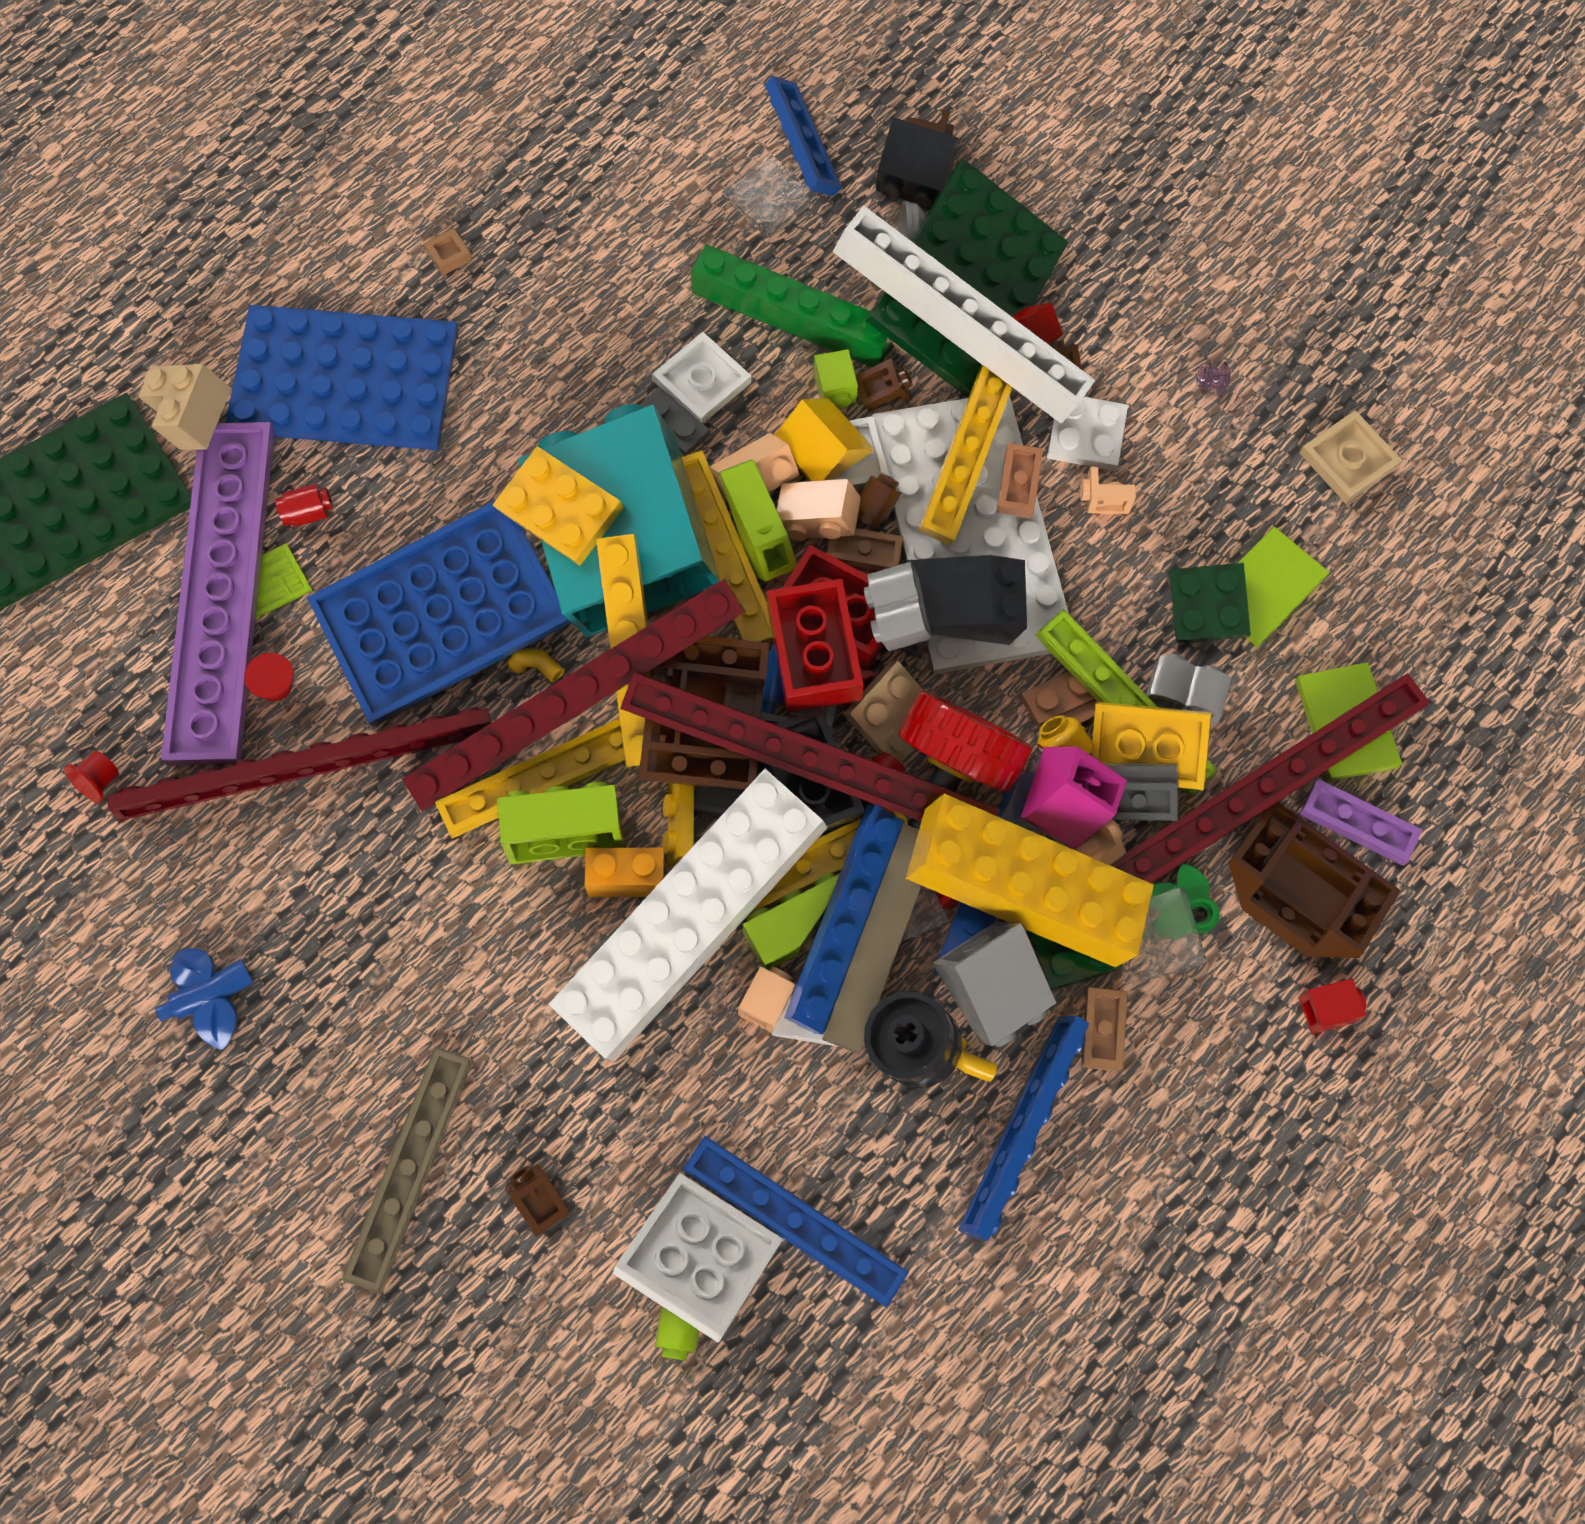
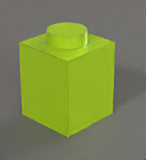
M849 349L814 355L813 374L819 398H829L838 409H843L851 403H856L858 384Z

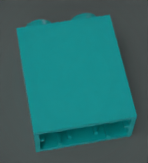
M627 404L610 411L605 416V424L580 434L573 431L552 433L544 437L539 442L538 447L620 500L625 506L602 538L629 534L637 535L646 612L648 615L695 597L721 580L675 435L654 404L648 407H643L639 404ZM531 453L518 458L520 468ZM541 540L562 614L586 637L608 630L597 544L581 566H578Z

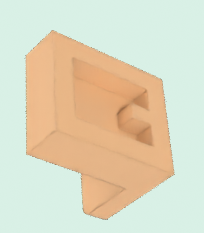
M1090 467L1087 478L1081 479L1080 500L1086 501L1087 513H1130L1136 498L1135 485H1124L1120 482L1099 484L1098 467Z
M1112 819L1077 849H1073L1108 865H1111L1126 853L1121 840L1123 836L1122 831Z

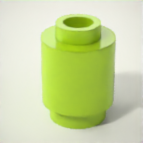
M661 1306L655 1347L663 1349V1358L686 1361L688 1353L696 1354L699 1330Z

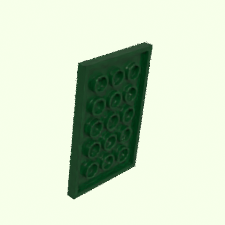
M964 158L956 164L912 240L914 244L1011 317L1026 307L1034 306L1068 244L1065 238ZM883 290L865 321L969 398L981 363Z
M127 392L0 458V610L190 508L191 496Z

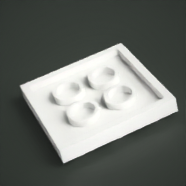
M679 1173L616 1264L612 1274L719 1343L783 1239Z

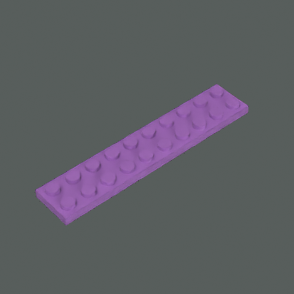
M271 422L217 423L207 450H197L161 754V761L165 765L235 764L241 761L248 688L245 684L244 673L252 659L274 441V427Z

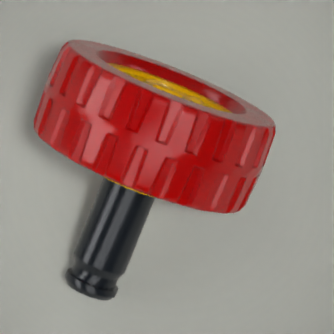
M921 691L918 694L899 731V736L902 740L927 755V760L936 765L928 782L955 792L962 780L970 783L978 781L996 790L1009 792L1021 775L1032 752V746L1014 734L965 708L927 691ZM909 817L907 824L920 829L921 821Z

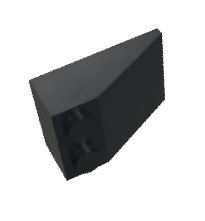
M995 555L915 559L905 562H911L917 571L931 635L1010 645L1027 629L1025 560Z
M820 707L776 724L837 747ZM758 761L761 772L766 769L824 821L827 829L820 837L862 818L865 810L860 798Z

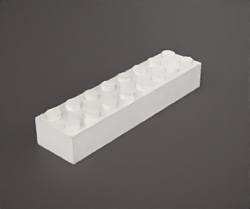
M764 769L554 997L549 1005L605 1059L615 1061L827 829L824 821L771 773Z

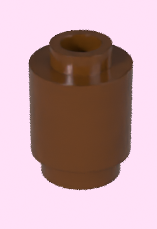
M880 472L878 478L871 475L860 494L858 519L879 529L882 522L886 523L902 494V491L897 489L900 482Z

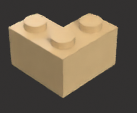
M204 364L151 366L144 377V384L138 397L157 412L151 427L180 450H207L231 388Z

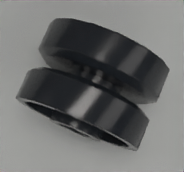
M917 991L897 992L884 998L871 1011L865 1025L864 1045L870 1060L881 1072L894 1081L910 1088H929L943 1082L956 1069L962 1054V1035L956 1020L932 997Z

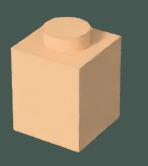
M760 966L738 1007V1016L772 1033L795 991L796 984L790 982L792 977L778 968L771 967L770 970H767Z

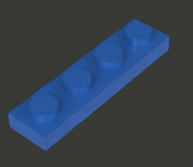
M772 76L765 84V87L771 98V105L776 110L782 124V130L792 147L793 156L804 175L805 184L813 192L834 196L842 186L797 83Z

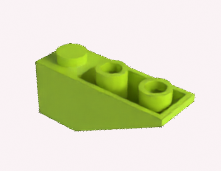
M750 459L720 471L719 475L742 545L755 575L766 582L793 571L797 563L788 534L754 460Z
M834 872L827 873L814 882L815 887L803 893L800 889L795 890L784 896L780 900L781 904L768 911L766 907H763L747 916V922L743 924V934L761 967L770 970L771 967H777L801 953L821 924L840 874L835 875Z

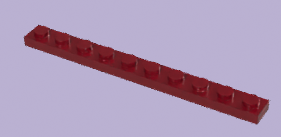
M724 578L405 776L402 780L420 810L424 811L435 805V801L456 792L629 685L633 672L645 675L746 611L728 581Z
M633 672L620 709L921 822L925 809L943 794H947L995 816H998L1000 810L998 807L638 672Z
M1408 673L1179 818L1178 821L1173 822L1132 848L1110 866L1152 884L1426 708L1430 701Z
M470 707L461 710L458 715L445 718L442 716H431L425 718L419 724L410 726L402 724L387 727L384 732L371 735L357 733L349 736L347 740L337 743L318 742L311 745L307 750L298 752L289 750L274 753L271 756L272 758L259 761L245 759L236 762L233 767L220 770L206 768L197 771L194 776L181 779L178 777H167L159 780L157 784L147 787L128 786L120 789L119 793L107 796L108 809L119 821L454 744L462 742L491 724L492 719L488 708Z

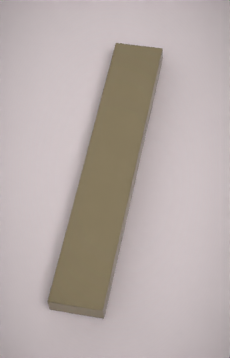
M904 823L822 1038L826 1042L860 1054L864 1043L866 1022L871 1011L878 1005L922 886L905 879L919 829Z
M438 1047L434 1048L342 1276V1281L382 1295L474 1062L472 1059Z

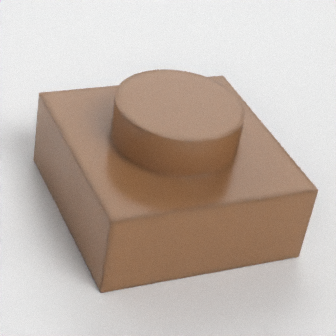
M454 228L424 243L427 254L442 276L472 261L470 251Z

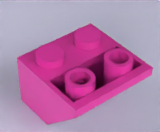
M1044 747L1020 818L1071 849H1077L1116 815L1127 780L1079 747Z

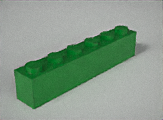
M706 244L691 270L693 294L836 352L849 349L851 359L870 367L884 362L893 344V341L865 321L871 311Z

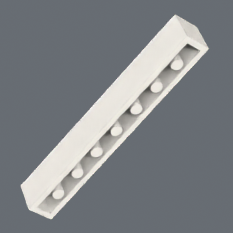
M864 205L842 233L833 253L1059 423H1062L1072 413L1094 383L1095 379Z

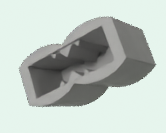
M908 562L868 574L869 586L864 587V595L870 609L875 608L876 620L871 621V628L876 642H882L888 651L932 639L921 584L912 563Z
M1177 654L1160 655L1153 667L1146 695L1158 708L1212 713L1211 726H1215L1222 717L1232 677L1223 673L1216 666H1195L1187 662L1186 658Z

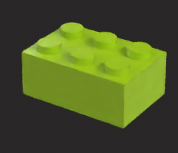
M591 782L586 784L584 788L569 790L565 786H555L546 789L544 793L530 794L528 791H513L508 793L507 797L497 798L500 841L509 864L585 856L586 848H624L620 808L615 785H608L605 782Z

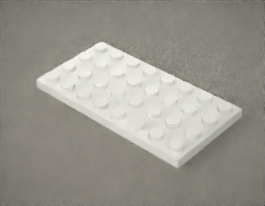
M1010 395L957 537L951 546L919 532L918 529L968 398L872 414L889 475L900 482L897 489L902 491V494L893 512L899 536H903L902 549L905 561L995 555L1025 560L1027 629L1010 645L932 635V639H930L927 646V652L933 675L1052 654L1038 640L1035 634L1063 608L1068 613L1037 496L1032 519L996 513L1007 444L1023 445Z

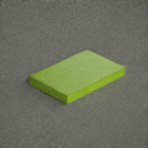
M1273 527L1238 562L1244 563L1251 632L1250 637L1245 638L1258 648L1330 573L1276 527Z
M1368 662L1300 675L1295 680L1312 734L1378 692ZM1388 731L1326 771L1327 782L1399 768L1402 765V761L1392 731Z

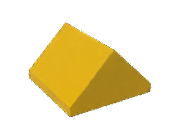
M829 398L802 399L774 435L789 445L797 468L810 482L833 480L873 452V447Z

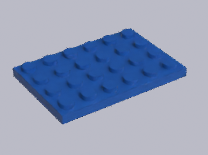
M249 305L225 423L271 422L274 427V437L439 450L458 334L457 322Z
M496 500L307 597L366 719L372 727L571 624L562 614L556 591L522 527L493 506Z

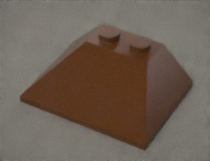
M706 636L651 670L650 677L761 718L769 643ZM645 718L638 780L745 791L756 779L758 760Z
M1279 802L1264 812L1228 862L1242 910L1282 938L1288 945L1309 957L1360 958L1400 892V889Z

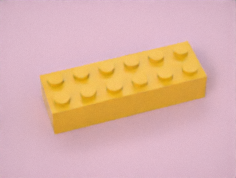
M947 794L940 796L925 809L905 878L1004 921L1021 923L1023 928L1113 967H1117L1138 956L1154 884Z

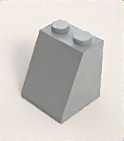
M995 921L932 963L982 1044L1000 1047L1009 1043L1016 1037L1015 1031L1026 1023L1030 1026L1040 1022L1048 1015L1047 1009L1056 1004L1021 923Z

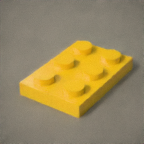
M538 446L493 503V506L499 512L578 566H581L596 546V539L602 538L625 507L620 500Z
M1097 702L1095 704L1093 750L1091 756L1101 763H1179V788L1204 790L1212 713Z

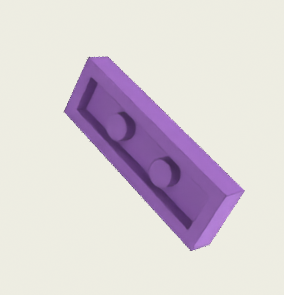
M1320 779L1313 783L1299 815L1402 866L1409 862L1422 832V829Z

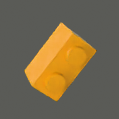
M664 847L585 849V889L588 897H647L665 878Z

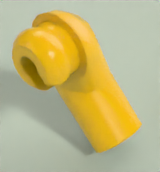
M523 648L512 654V657L507 662L509 669L517 674L524 673L527 667L537 668L551 683L558 680L565 671L542 649Z
M962 1037V1054L956 1067L968 1075L991 1082L995 1077L997 1065L965 1052L967 1041Z

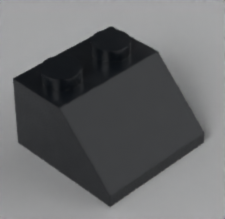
M893 117L878 167L876 191L882 192L889 198H901L917 203L923 209L931 208L953 171L958 138Z

